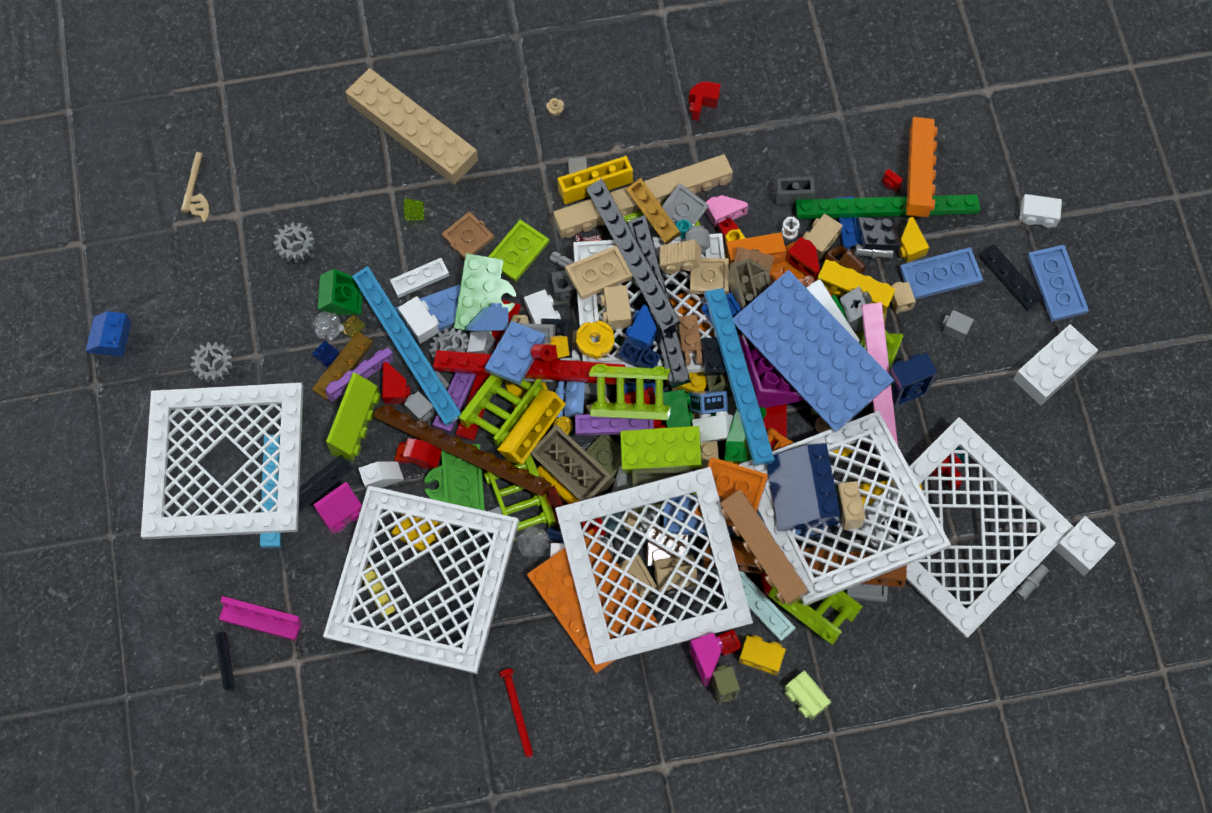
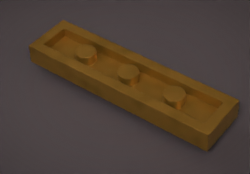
M641 178L626 188L666 245L681 235V232Z
M357 331L314 385L312 391L324 400L329 401L326 397L327 386L331 382L341 379L346 372L353 371L374 344L373 341Z

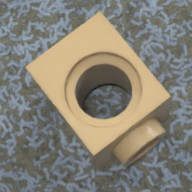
M909 282L893 284L891 287L896 290L891 303L895 314L912 310L916 300Z

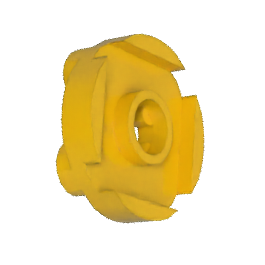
M602 321L586 322L577 331L576 346L585 356L599 360L609 354L614 347L613 330ZM591 337H599V342H592Z

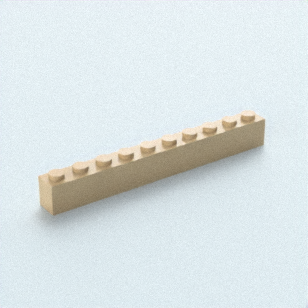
M725 154L646 180L644 183L657 201L662 204L666 202L679 183L696 194L700 191H709L718 185L728 184L732 181L733 171ZM628 187L610 192L623 216L641 211L626 190ZM592 199L553 212L554 222L561 238H570L576 233L588 232L594 227L606 225Z

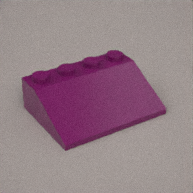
M740 332L738 335L740 337V345L759 407L768 408L803 401L804 399Z

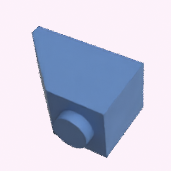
M491 303V307H484L466 326V330H507L508 307H502V303Z

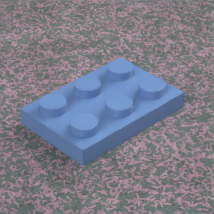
M511 321L485 367L486 372L520 385L534 361L531 356L533 345L544 344L546 334Z

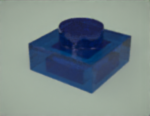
M324 341L312 353L313 357L325 367H328L340 354L327 341Z

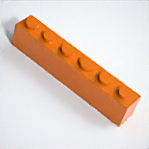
M913 117L911 122L906 215L929 217L930 210H934L935 199H932V195L934 196L935 184H932V182L935 181L936 170H933V166L936 165V155H933V153L936 152L937 141H934V138L937 136V127H934L935 119Z

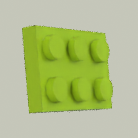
M519 220L488 257L502 259L501 273L516 283L550 242L547 237L522 220Z

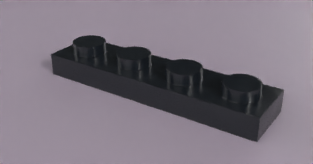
M994 244L979 254L981 261L1026 311L1042 301L1043 298Z
M342 455L299 489L298 517L354 472V468Z

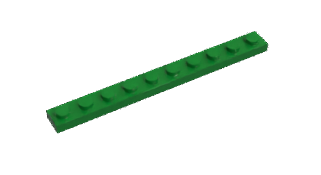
M978 195L932 196V199H935L934 210H930L929 215L979 214ZM907 197L796 200L795 202L797 219L821 218L824 214L831 218L910 216L906 215Z

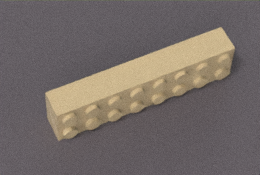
M369 68L345 91L347 101L352 107L453 185L478 161L477 150L372 69Z

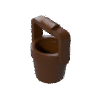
M841 245L830 249L825 256V260L835 261L839 265L854 269L860 274H863L867 267L854 252L847 250ZM841 253L843 256L839 261L833 257Z

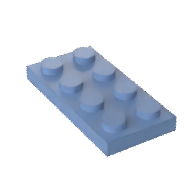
M1060 245L1028 253L1027 257L1051 322L1087 314L1089 309L1065 246Z
M971 247L902 264L899 267L904 283L909 282L915 300L979 284L983 281Z
M460 285L420 298V301L424 300L429 307V314L431 316L435 315L439 321V331L454 326Z

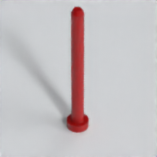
M506 669L499 672L500 678H504L525 756L530 758L533 756V751L512 679L514 671L513 669Z

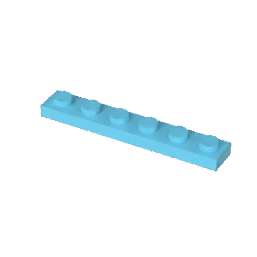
M265 435L263 446L269 441ZM280 436L275 440L279 445ZM272 442L265 451L272 455L279 448ZM263 453L264 463L268 459V457ZM280 453L274 458L278 463ZM271 461L264 469L271 474L278 466ZM264 472L262 473V482L268 477ZM279 472L274 476L277 481L279 480ZM270 479L263 487L270 493L277 484ZM262 490V499H263L264 497L267 496V494ZM277 491L272 496L278 501ZM269 498L262 506L269 511L276 503ZM281 533L260 534V547L281 548Z

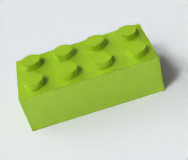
M699 426L621 431L622 470L624 474L632 473V470L702 469L701 433Z

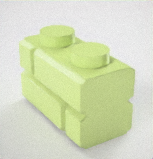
M805 671L785 687L787 691L785 692L786 697L792 703L795 701L800 707L798 710L804 718L808 717L810 720H813L831 704V701Z

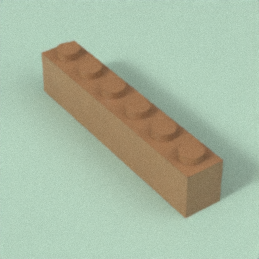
M738 490L720 503L723 507L721 512L727 520H732L734 523L732 528L737 536L742 535L745 542L743 545L749 553H754L756 557L754 562L760 570H765L767 573L765 578L771 587L775 585L779 591L776 595L782 604L786 602L791 606L810 593L809 589L744 492Z

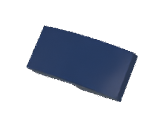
M625 339L616 357L638 368H654L661 355L646 346L641 348Z

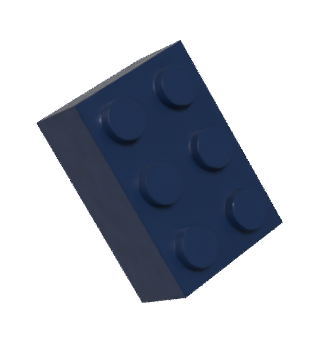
M927 352L922 355L920 353L915 354L905 362L898 361L892 365L890 376L894 379V382L891 384L894 408L928 394L937 371Z

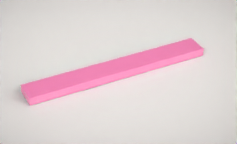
M882 303L861 305L866 351L890 375ZM890 385L872 401L873 413L879 411L898 446Z

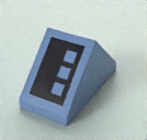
M727 391L689 392L690 411L706 414L728 411Z

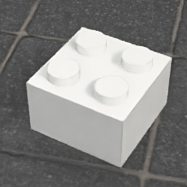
M1085 516L1061 540L1054 550L1085 576L1114 546L1115 542Z

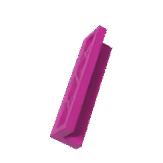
M222 596L220 602L223 608L219 617L220 621L293 641L297 640L302 625L299 616Z

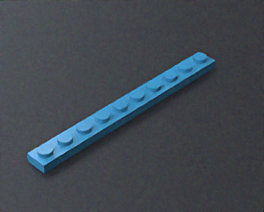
M368 266L353 275V279L446 426H449L458 420L462 413Z
M724 288L707 290L704 296L754 466L771 464L775 459Z

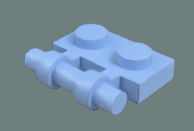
M567 381L566 387L565 382H558L555 393L563 401L565 397L566 405L556 419L563 416V413L564 416L569 418L583 414L585 382Z

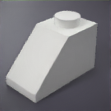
M375 462L358 468L366 491L368 486L383 488L404 480L398 462Z

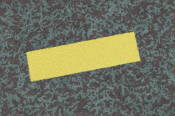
M375 570L365 575L369 583L378 578ZM381 581L372 586L375 595L385 590ZM387 593L378 598L382 607L391 602ZM392 605L384 611L389 615L396 611V609Z

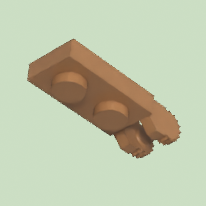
M697 315L679 316L678 318L682 324L678 328L686 365L691 363L689 353H696L697 364H702V347Z

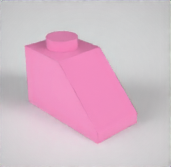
M723 195L712 197L705 202L709 205L705 213L714 228H717V223L728 218L735 220L746 215L748 211L747 202Z

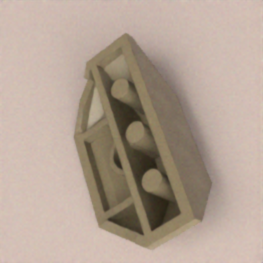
M750 258L730 264L728 274L730 291L741 310H743L771 286L768 269Z

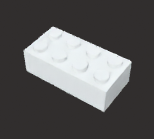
M1070 324L1018 370L1013 380L1041 406L1089 363L1098 349Z

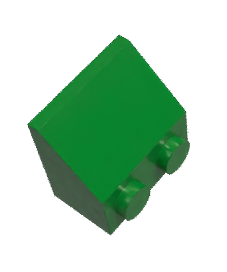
M336 269L320 275L317 310L331 315H361L363 293L351 275Z

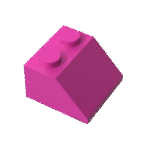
M345 482L315 503L314 507L320 519L333 535L336 532L343 531L351 521L358 520L362 505L350 486Z
M714 632L692 640L689 648L704 687L709 686L712 673L715 671L720 654L722 653L721 648H723L720 638L715 637Z

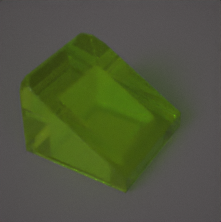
M404 198L405 220H424V202Z

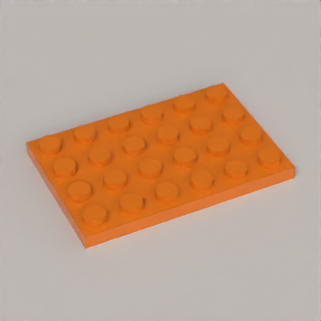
M593 529L587 532L593 537L596 535ZM584 535L586 547L588 549L589 545L592 542V539ZM595 542L590 552L600 556L605 547ZM564 548L529 572L527 576L596 674L615 660L595 665L567 551ZM608 550L602 557V559L611 564L614 560ZM589 555L590 563L593 568L598 559ZM600 561L595 571L605 576L610 566ZM612 568L607 578L617 583L622 573ZM594 574L596 586L598 588L599 584L602 581V578ZM624 576L620 586L630 590L632 584ZM605 580L600 591L610 596L615 586ZM617 588L612 598L622 603L627 593ZM634 588L632 593L640 597V595ZM599 593L601 605L603 608L608 598ZM630 595L624 605L634 610L640 600ZM610 600L605 610L615 615L620 605ZM642 602L637 612L647 617L650 610ZM622 608L617 617L627 623L632 612ZM604 613L608 627L613 618ZM652 614L649 619L659 625V622ZM635 615L630 625L639 630L645 620ZM615 620L610 630L620 635L625 625ZM647 622L642 631L656 628V626ZM628 627L623 636L637 632ZM609 633L610 639L618 638Z

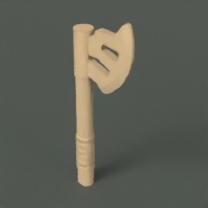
M196 152L181 211L184 213L190 211L192 215L200 216L202 221L205 222L209 214L208 202L202 194L192 196L202 158V153Z

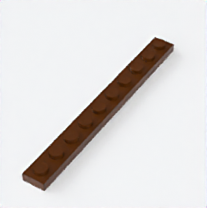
M383 405L375 410L373 417L535 494L543 496L551 489L552 483L546 481L545 478L535 476L524 468H518L507 460H501L490 452H484L475 445L467 444L458 437L450 436L441 429L433 428L424 421H418L407 413L395 410L392 406Z

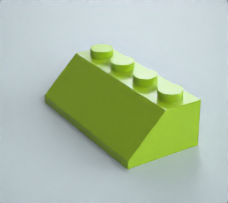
M354 372L326 441L331 455L336 457L342 455L346 460L354 461L355 456H358L360 453L362 438L365 439L367 435V424L369 421H372L374 406L379 403L381 397L377 385Z

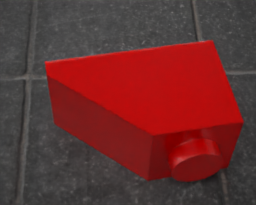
M801 236L787 251L786 261L813 281H816L820 271L817 249L810 240H806Z
M383 362L384 404H404L407 397L411 395V386L407 385L406 379L388 362Z

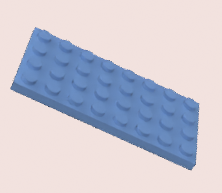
M790 270L785 272L732 319L739 331L835 433L894 382V379Z

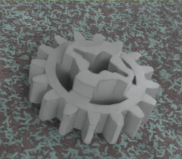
M291 223V227L285 224L284 230L278 229L280 235L274 236L276 241L273 243L276 247V253L280 255L281 259L286 257L287 262H289L293 258L297 262L298 258L304 260V255L310 256L309 250H314L313 244L315 241L312 232L309 231L307 226L302 228L301 223L297 226Z
M452 328L451 332L448 329H445L443 334L439 332V337H433L434 343H430L431 349L429 351L433 360H435L436 350L467 352L469 339L466 333L463 334L462 330L456 332L455 328Z
M207 342V347L200 345L201 350H194L196 356H191L193 363L190 365L194 369L195 376L198 375L200 380L205 378L207 383H209L210 379H213L214 383L217 382V378L224 380L223 374L229 375L228 368H233L230 363L233 361V358L230 356L229 349L226 350L223 344L219 347L217 342L213 346L209 342Z

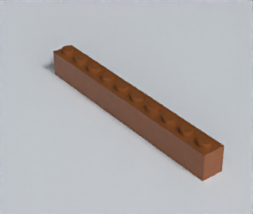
M739 539L731 540L739 572L767 574L764 569L760 570L754 562V559H756L754 553H749L743 545L744 542ZM709 543L705 550V553L714 557L711 545ZM817 547L804 548V552L814 555ZM820 548L817 556L828 560L830 551ZM851 551L849 554L860 558L861 552ZM833 553L831 562L841 565L844 557ZM864 554L862 559L874 554ZM704 556V568H708L712 560ZM804 556L808 566L810 567L812 559ZM847 558L844 566L856 561ZM815 560L812 569L823 573L826 564ZM714 563L711 569H717L716 563ZM829 565L826 573L838 568ZM907 565L860 584L904 588Z

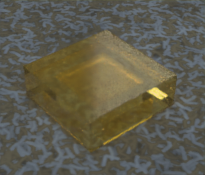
M352 315L339 328L343 333L353 338L366 325L363 321Z

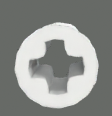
M787 217L783 221L781 233L785 239L792 240L798 234L800 223L795 217Z

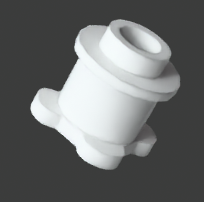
M646 511L643 517L653 521L657 513ZM660 518L657 519L655 524L659 525ZM641 519L639 530L647 532L648 525L651 524Z

